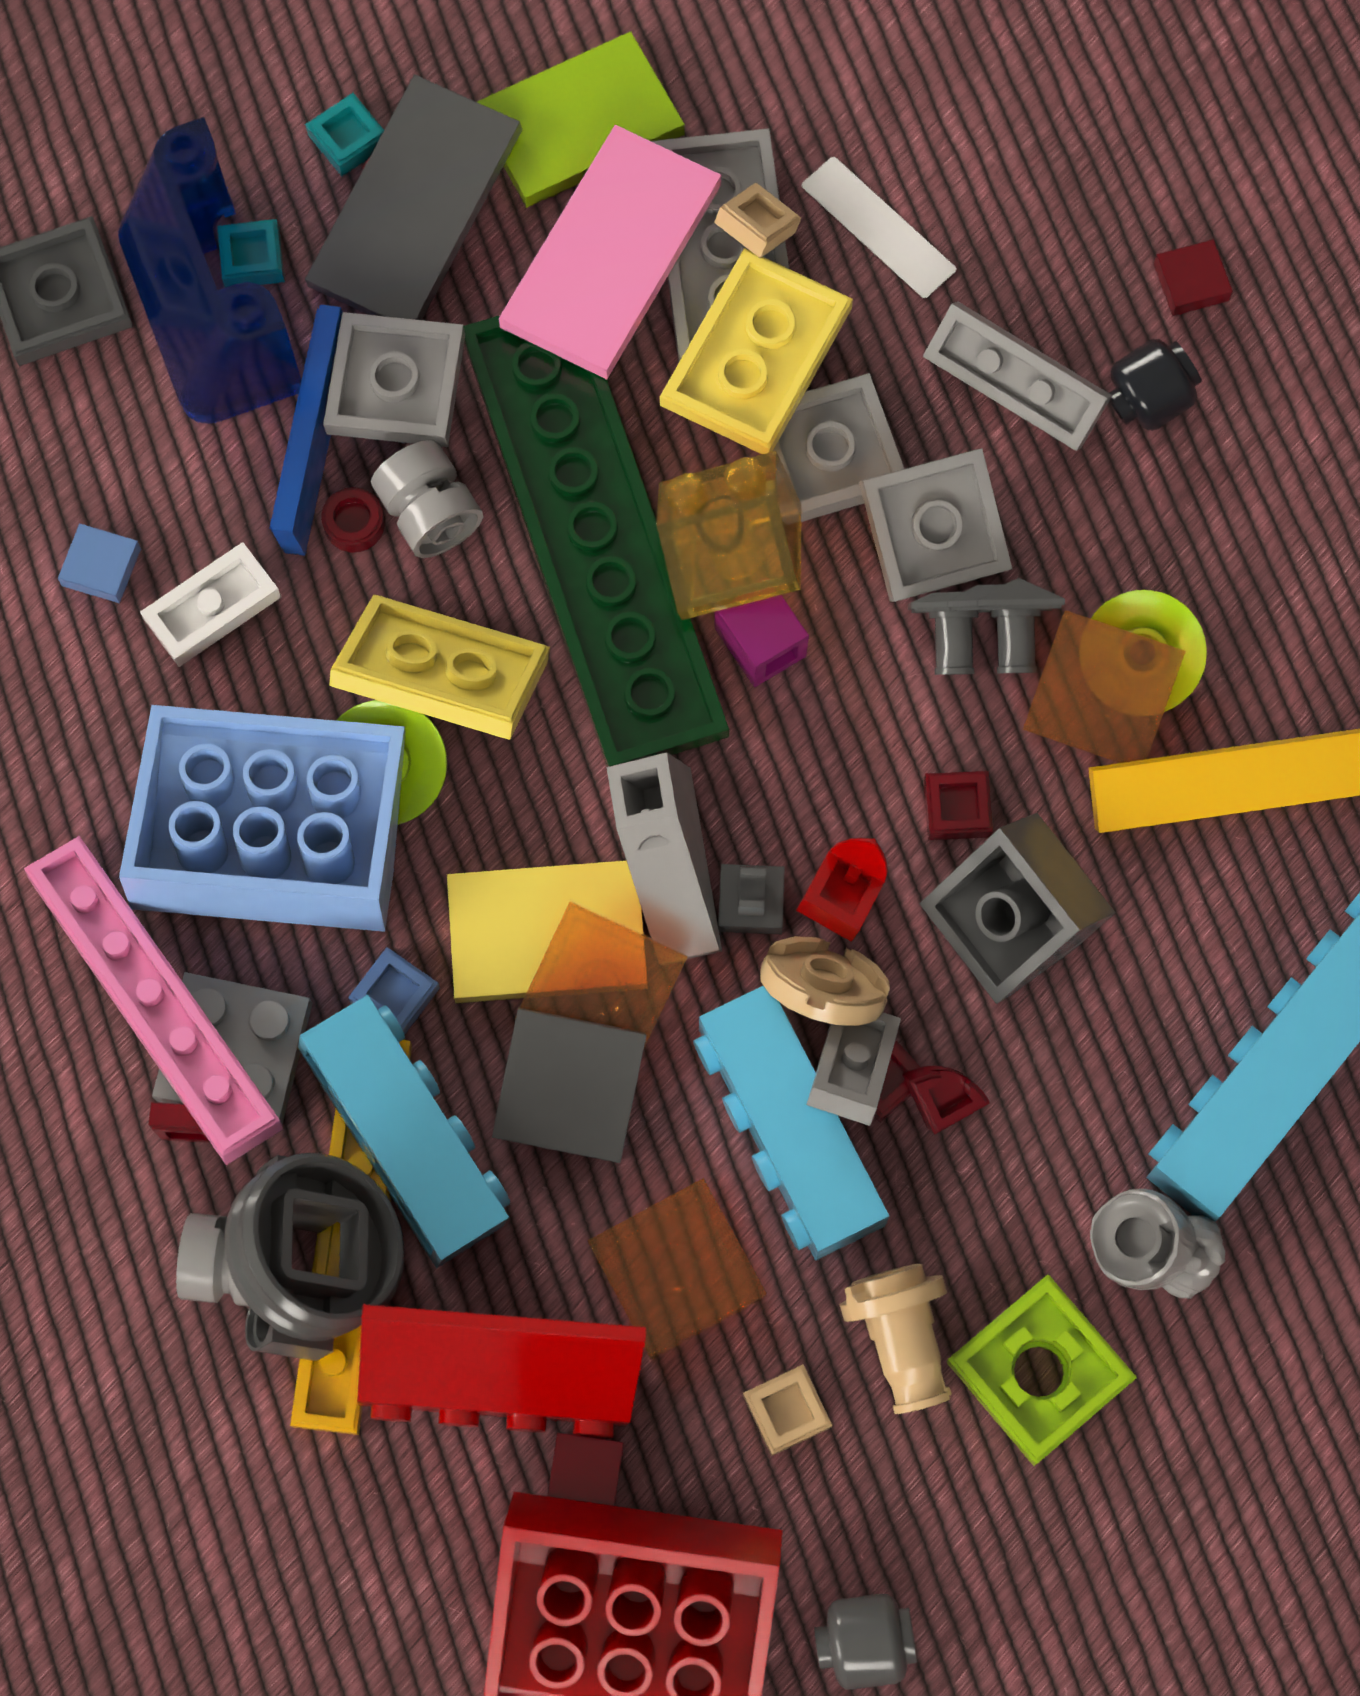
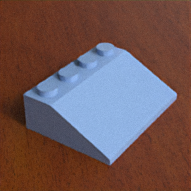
M151 705L119 879L130 908L132 910L385 932L394 873L405 727Z

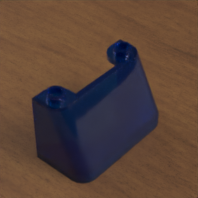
M202 117L173 127L166 131L156 142L121 220L118 237L180 405L186 415L196 422L209 424L220 422L299 394L301 376L285 323L276 300L270 291L260 284L250 282L234 284L217 290L206 262L204 253L218 249L214 234L217 222L223 215L226 218L235 215L236 212L218 161L215 143L206 120Z

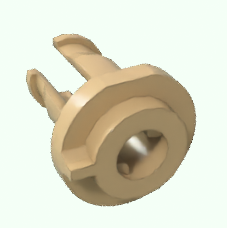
M913 1264L864 1277L851 1283L852 1286L844 1288L847 1297L845 1301L839 1304L845 1322L865 1319L870 1340L875 1342L883 1374L893 1391L896 1404L893 1406L894 1413L913 1412L950 1400L949 1396L952 1394L950 1387H945L941 1373V1355L932 1327L935 1321L929 1301L947 1293L943 1276L925 1277L922 1264Z

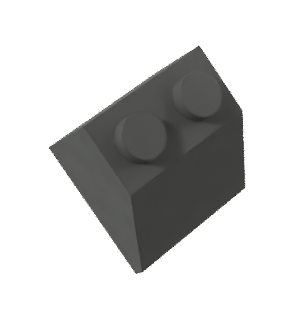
M1038 813L1000 827L919 903L996 1004L1007 999L1075 950L1116 913Z

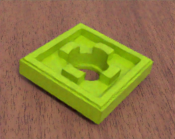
M1049 1274L946 1361L1033 1466L1037 1465L1137 1378ZM1038 1347L1050 1350L1055 1354L1062 1364L1063 1370L1062 1381L1056 1391L1047 1396L1039 1397L1030 1395L1021 1389L1015 1379L1014 1372L1016 1360L1021 1353L1030 1348Z

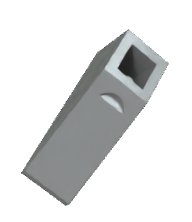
M667 752L606 767L617 832L659 964L665 965L722 952L691 768Z

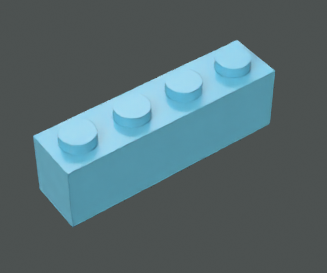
M761 986L699 1016V1032L701 1037L693 1040L695 1049L707 1073L712 1075L719 1071L731 1094L722 1098L725 1109L738 1133L749 1129L760 1151L751 1156L752 1161L766 1189L771 1191L777 1187L779 1188L789 1208V1211L781 1214V1218L797 1250L808 1246L816 1261L885 1227L889 1214L838 1115L806 1105L816 1072L780 1002L773 998L764 986Z
M366 995L301 1034L298 1049L360 1148L367 1156L377 1175H379L387 1187L394 1202L437 1269L502 1228L509 1219L504 1208L510 1204V1200L494 1173L489 1170L482 1175L469 1155V1152L475 1149V1145L460 1119L456 1115L447 1119L433 1097L440 1094V1090L429 1069L421 1060L412 1064L403 1051L399 1042L405 1039V1035L394 1014L386 1005L377 1010L369 995Z

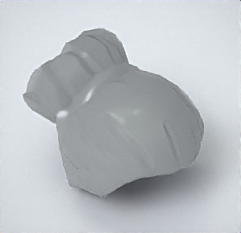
M1140 1188L1121 1192L1108 1200L1092 1219L1090 1240L1096 1261L1104 1274L1121 1286L1141 1291L1163 1287L1169 1294L1178 1298L1192 1299L1195 1294L1210 1286L1212 1280L1219 1274L1220 1266L1225 1262L1223 1239L1220 1228L1215 1221L1203 1215L1187 1216L1180 1206L1157 1191Z

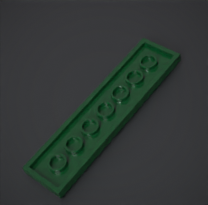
M500 315L465 325L466 336L464 345L606 766L610 767L666 752L674 755L728 738L729 727L607 380L500 328Z

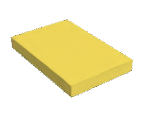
M744 248L661 393L660 406L769 458L849 315L853 299L765 257L759 258L750 250Z
M373 594L331 668L329 686L510 740L548 663L550 647Z
M627 860L447 874L453 987L456 1003L648 989L642 908Z

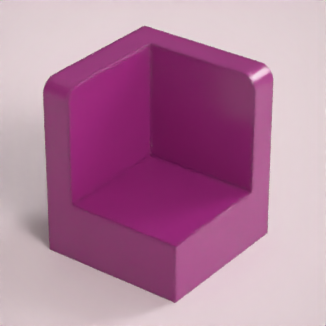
M762 578L715 606V630L754 688L807 657L809 634L770 578Z

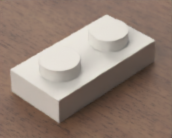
M242 542L140 611L152 632L178 667H180L280 599L281 595L277 586Z

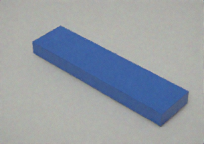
M320 305L316 311L270 523L272 533L286 554L306 555L331 435L326 434L323 423L343 312L341 307Z

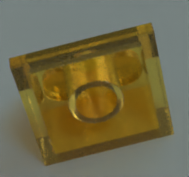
M777 451L755 457L741 458L733 463L693 474H682L674 479L659 483L657 528L677 612L682 620L801 590V502Z

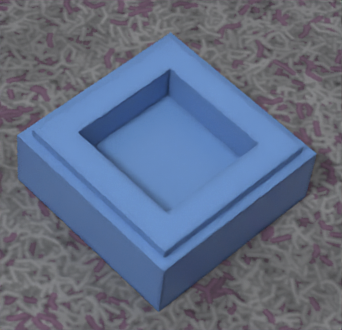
M79 523L58 580L63 587L120 603L141 547L137 540Z
M386 947L348 999L353 1004L364 996L369 995L377 1010L386 1005L396 1017L405 1035L438 992L440 986L437 981Z

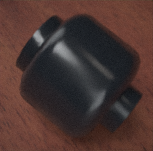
M1151 339L1112 366L1111 380L1115 389L1109 392L1112 395L1109 402L1125 425L1136 419L1143 428L1154 431L1195 404L1197 399L1195 386L1200 384L1202 379L1178 342L1175 341L1168 346L1160 339Z

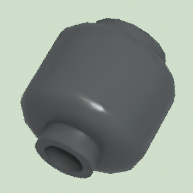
M881 1593L835 1600L829 1605L827 1611V1625L814 1627L820 1669L834 1668L836 1680L844 1689L853 1690L899 1683L905 1678L907 1664L917 1663L909 1607L899 1609L897 1602L889 1594Z

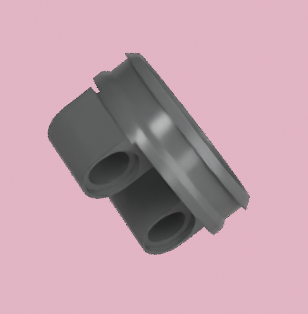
M301 1153L289 1157L277 1155L265 1163L258 1170L256 1176L241 1189L228 1213L224 1235L226 1260L239 1293L250 1306L246 1318L245 1337L247 1345L252 1351L317 1361L333 1352L334 1338L344 1335L361 1325L363 1304L387 1306L399 1287L404 1268L405 1250L402 1229L396 1212L376 1182L348 1161L321 1153ZM336 1222H339V1277L294 1270L292 1268L293 1229L320 1233Z

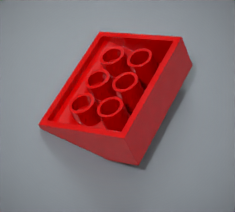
M363 1304L357 1402L359 1406L371 1407L370 1419L411 1422L412 1410L439 1412L438 1424L479 1427V1416L482 1415L507 1417V1430L546 1432L547 1421L574 1423V1435L611 1438L614 1435V1426L626 1427L631 1420L645 1346L646 1327Z
M514 1491L503 1525L484 1696H762L780 1568L783 1530Z

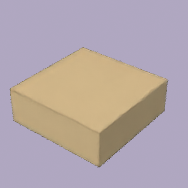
M755 182L722 205L714 223L756 256L762 258L795 234L801 217Z
M804 1364L743 1393V1397L771 1456L822 1433L833 1426Z

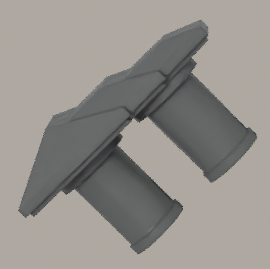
M1017 578L1003 585H977L964 592L931 593L909 603L908 610H911V613H928L929 619H935V675L975 674L973 668L972 618H978V613L991 612V617L997 618V674L1037 673V666H1035V617L1041 616V611H1052V609L1062 608L1065 605V598Z

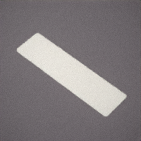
M831 157L802 183V188L922 298H927L956 272V267L837 158Z

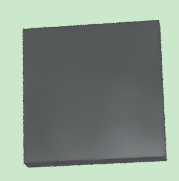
M93 216L0 247V318L13 355L19 366L133 327Z
M518 1007L492 1138L620 1163L646 1033Z

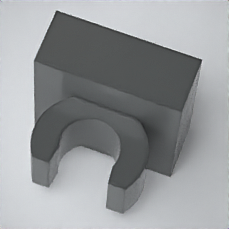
M721 864L719 932L782 935L785 867Z

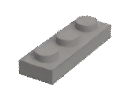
M958 301L951 304L922 356L1075 451L1082 448L1112 397L1108 392Z

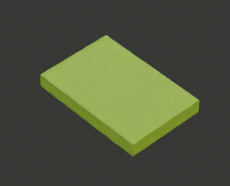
M631 31L477 101L521 123L522 132L503 167L526 208L579 184L614 125L620 126L649 141L676 139L685 135V124Z

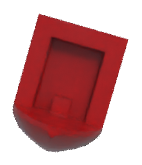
M850 838L834 845L820 864L796 911L852 942L868 916L886 881L888 873L886 857L876 839Z

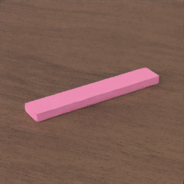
M76 837L25 867L24 870L38 894L224 1163L228 1165L283 1130L278 1116L81 837Z

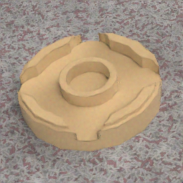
M795 936L776 941L770 946L760 969L761 983L773 998L788 1009L810 1019L834 1025L860 1026L874 1022L884 1012L887 1004V995L890 990L889 980L879 966L862 953L846 948L844 956L828 951L830 942L816 937Z

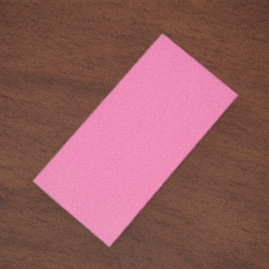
M614 125L499 317L500 328L607 380L719 190L721 175L620 126Z

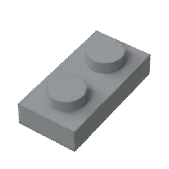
M883 1012L876 1021L860 1026L830 1024L806 1105L870 1126L878 1106L901 1018Z

